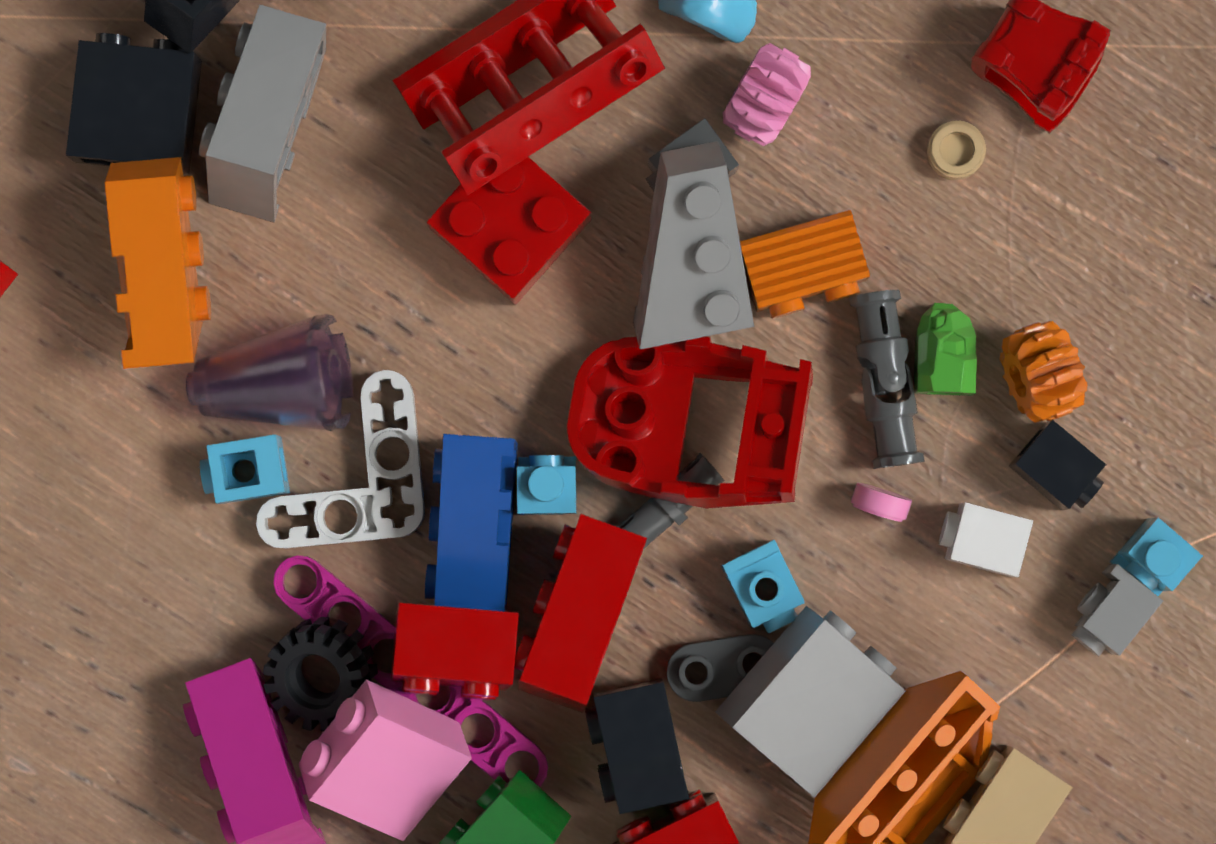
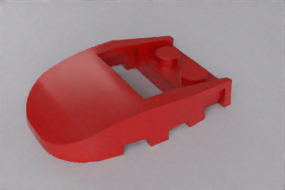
M637 336L612 340L593 351L583 362L577 373L567 422V434L571 449L581 464L601 482L614 488L656 499L706 509L795 502V486L810 388L813 384L812 362L800 359L799 368L768 361L766 350L742 345V349L712 343L711 337L707 336L645 349H639ZM695 378L750 382L734 483L712 485L678 481Z

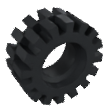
M319 617L313 624L311 618L302 621L296 628L293 627L271 649L268 657L271 659L264 665L263 675L272 676L264 684L266 694L276 691L278 693V696L271 702L272 706L278 711L285 705L290 712L284 719L292 725L299 717L304 718L302 729L312 731L320 723L321 731H325L335 719L340 705L347 698L352 697L366 679L371 681L378 674L377 664H368L367 662L374 655L371 645L360 649L357 643L364 636L358 630L350 637L344 632L348 623L340 619L332 627L329 626L330 617ZM319 655L333 664L340 677L339 687L336 691L324 693L313 688L307 682L301 670L305 657Z

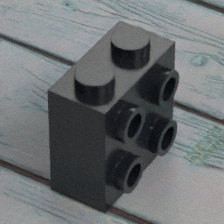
M97 33L95 42L79 40L66 156L75 163L110 166L111 163L181 157L183 174L189 175L202 61L195 52L189 54L169 39H154L153 48L130 45V37L111 33Z

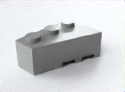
M259 5L253 24L243 23L235 47V56L241 58L235 74L226 72L222 79L217 97V106L223 107L217 124L207 123L199 147V156L206 158L209 204L275 223L280 206L277 204V188L284 169L288 171L291 169L295 153L291 152V148L301 119H306L326 52L325 23Z
M715 141L660 152L649 220L651 226L646 255L643 257L638 306L635 307L633 319L639 349L754 327L728 170L719 142Z

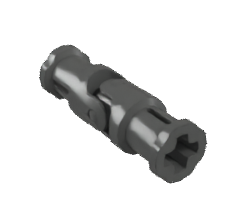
M900 290L877 291L849 297L850 306L856 308L861 343L856 345L857 359L864 368L861 382L866 421L873 423L877 457L872 460L873 469L925 462L924 453L917 451L913 416L918 413L912 375L907 363H904L909 349L907 338L901 337L896 306V302L901 299ZM902 390V395L896 403H885L875 396V394L886 395L890 392Z

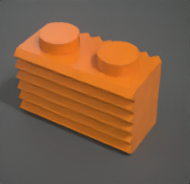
M851 210L740 241L745 275L756 312H761L769 309L772 319L804 310L805 307L802 299L825 293L827 303L861 293L858 283L867 281L870 277Z

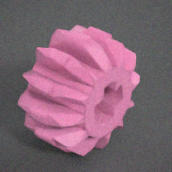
M771 43L761 47L723 112V123L734 129L735 134L749 142L752 140L762 146L773 142L780 130H782L811 77L810 66L798 59V55L786 48L782 50Z

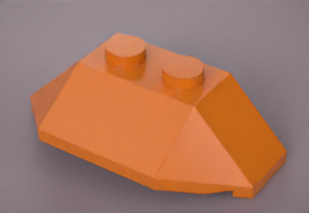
M962 671L904 689L906 690L905 693L815 797L808 844H923L976 781L975 776L988 757L992 741L993 721L998 718L1000 705Z

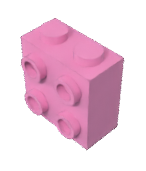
M366 679L356 693L340 705L335 719L319 739L312 741L306 747L298 764L309 801L404 841L472 757L458 721Z

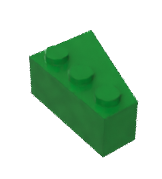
M519 770L508 783L498 776L476 801L484 809L470 825L461 818L438 844H554L572 816Z

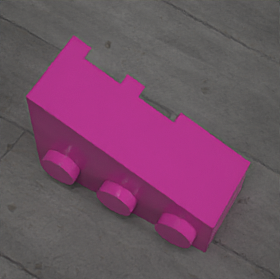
M249 658L185 682L191 702L183 704L184 714L193 736L202 735L208 754L200 757V764L210 789L219 788L225 808L217 811V817L227 843L326 844L321 828L317 829L312 824L303 797L307 792L302 776L297 778L286 745L289 741L279 714L271 704L273 701L271 693L266 694L264 688L266 679L263 672L255 662Z

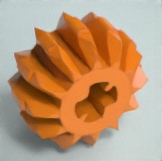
M1054 321L1037 322L1016 330L1014 334L1003 339V352L1000 353L999 359L1004 367L1002 377L1007 381L1009 395L1015 398L1018 410L1022 414H1026L1034 423L1044 420L1050 421L1071 414L1074 409L1084 405L1085 392L1088 386L1083 376L1085 366L1080 362L1078 348L1073 347L1069 333L1065 329H1060Z

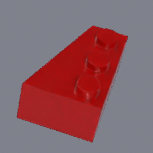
M580 514L576 528L564 525L553 558L563 561L557 580L554 583L544 579L533 609V613L543 616L535 638L524 634L515 657L514 668L523 671L519 680L518 690L575 711L584 712L646 544V537Z

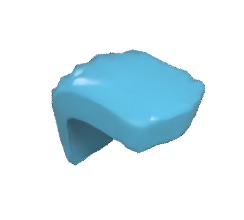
M658 0L659 10L681 18L729 42L740 43L744 41L756 23V0Z

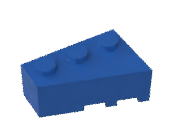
M443 434V449L435 448L433 483L441 484L440 507L431 506L429 541L438 542L437 565L427 564L425 577V599L435 600L434 606L507 611L518 443L515 439Z

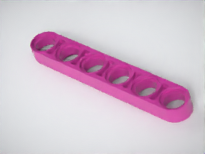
M297 555L287 558L278 566L273 582L276 594L304 620L311 618L313 624L319 617H329V612L337 603L343 601L350 602L356 605L361 614V624L358 631L364 637L357 643L360 649L371 645L374 650L376 644L381 640L395 639L396 626L320 562L308 556ZM299 564L310 567L317 577V586L314 592L302 599L291 596L284 584L285 575L288 570ZM371 657L367 661L368 664H374L373 658ZM378 669V674L374 679L382 686L421 704L418 701L417 694L402 692L403 682L391 681V673ZM449 686L450 699L443 708L434 711L458 721L460 726L469 715L475 713L484 714L490 718L495 728L494 737L486 746L473 747L467 744L472 757L471 760L494 780L500 776L508 783L510 778L505 770L508 757L517 751H527L535 756L539 764V773L533 782L539 787L542 786L547 777L548 762L546 755L540 747L484 700L461 698V687Z

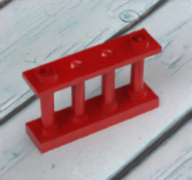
M517 0L392 81L423 130L440 121L454 143L442 150L441 153L461 186L469 195L663 71L665 67L641 23L622 35L606 15L607 12L616 7L613 0ZM586 26L602 48L580 63L572 66L557 44ZM535 58H538L553 80L523 98L508 76ZM488 89L504 111L474 130L459 107Z

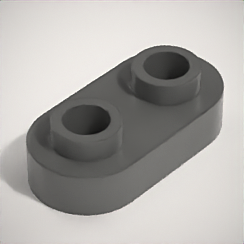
M748 634L684 645L674 652L668 662V682L672 690L679 697L688 701L701 702L726 698L747 675L742 666L744 657L752 652L759 653L763 657L774 643L764 636ZM696 661L703 663L707 668V677L699 684L690 683L685 677L686 667Z

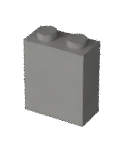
M805 606L715 712L815 798L906 690L890 677L897 668L872 646H869L862 653L850 642L857 632L830 610L822 618L812 609Z

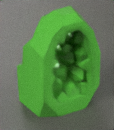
M934 303L922 315L917 328L914 358L915 394L972 396L976 394L977 372L976 333L970 318L953 304Z

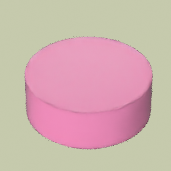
M857 482L851 503H853L855 508L902 522L907 518L912 500L885 489Z

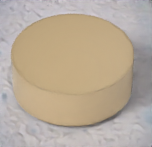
M950 121L942 124L934 131L927 144V159L931 168L938 175L949 180H961L974 174L983 163L986 154V144L982 134L975 126L965 121Z

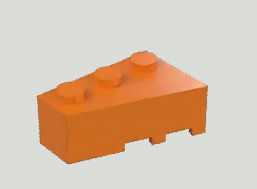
M181 157L111 163L105 179V192L112 257H116L121 287V294H116L117 313L124 312L128 334L125 350H121L123 369L194 363L203 321L211 320L208 286H198L196 266L204 265L202 235L200 231L191 232L188 211H196L193 176H183Z

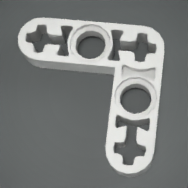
M390 370L375 372L366 379L361 389V409L369 488L279 496L268 500L261 506L256 520L258 534L265 543L276 548H299L401 538L413 534L420 528L424 520L425 503L415 398L411 384L403 375ZM389 380L395 390H403V400L394 402V419L399 421L407 417L408 429L403 430L389 427L374 433L373 421L385 422L383 406L379 403H372V393L381 391V382ZM390 437L404 440L410 452L406 465L395 471L382 468L376 457L377 448L380 443ZM412 475L413 487L401 486L403 502L414 505L415 512L414 515L405 517V527L395 528L393 519L383 518L382 515L383 507L392 505L391 487L379 491L378 478L399 480ZM338 500L350 502L357 512V522L354 528L344 534L332 532L327 527L324 519L328 506ZM316 501L314 522L319 537L308 538L310 526L291 528L289 530V538L281 540L279 531L269 529L268 519L277 517L278 507L286 506L289 515H309L305 503Z

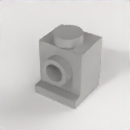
M1109 564L1102 574L1111 581L1106 587L1098 582L1085 595L1077 607V610L1083 616L1075 624L1077 628L1072 633V636L1080 644L1098 657L1104 650L1112 655L1120 656L1163 602L1161 598L1120 565Z

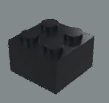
M659 678L594 693L595 706L585 708V715L592 745L604 743L608 763L599 764L597 768L605 803L616 801L619 814L689 799L663 679Z

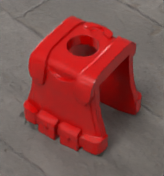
M1009 0L1003 15L986 41L980 44L972 57L971 69L978 77L991 83L1008 95L1034 121V125L1050 134L1068 117L1094 77L1104 55L1111 30L1095 20L1092 22L1068 15L1039 0Z

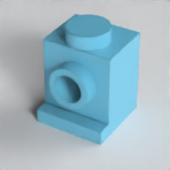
M275 434L206 446L208 459L200 460V475L204 493H214L215 503L226 504L290 494L281 436ZM243 460L251 461L255 467V475L248 482L239 481L235 475L237 464Z
M532 455L529 457H518L517 514H577L576 456Z
M1157 517L1146 519L1110 563L1120 565L1154 594L1159 596L1162 591H1173L1203 555Z
M771 540L721 565L751 628L763 624L767 633H771L793 622L798 616L794 608L804 604L805 601L775 540ZM762 578H770L777 585V593L769 601L759 599L755 592V586Z

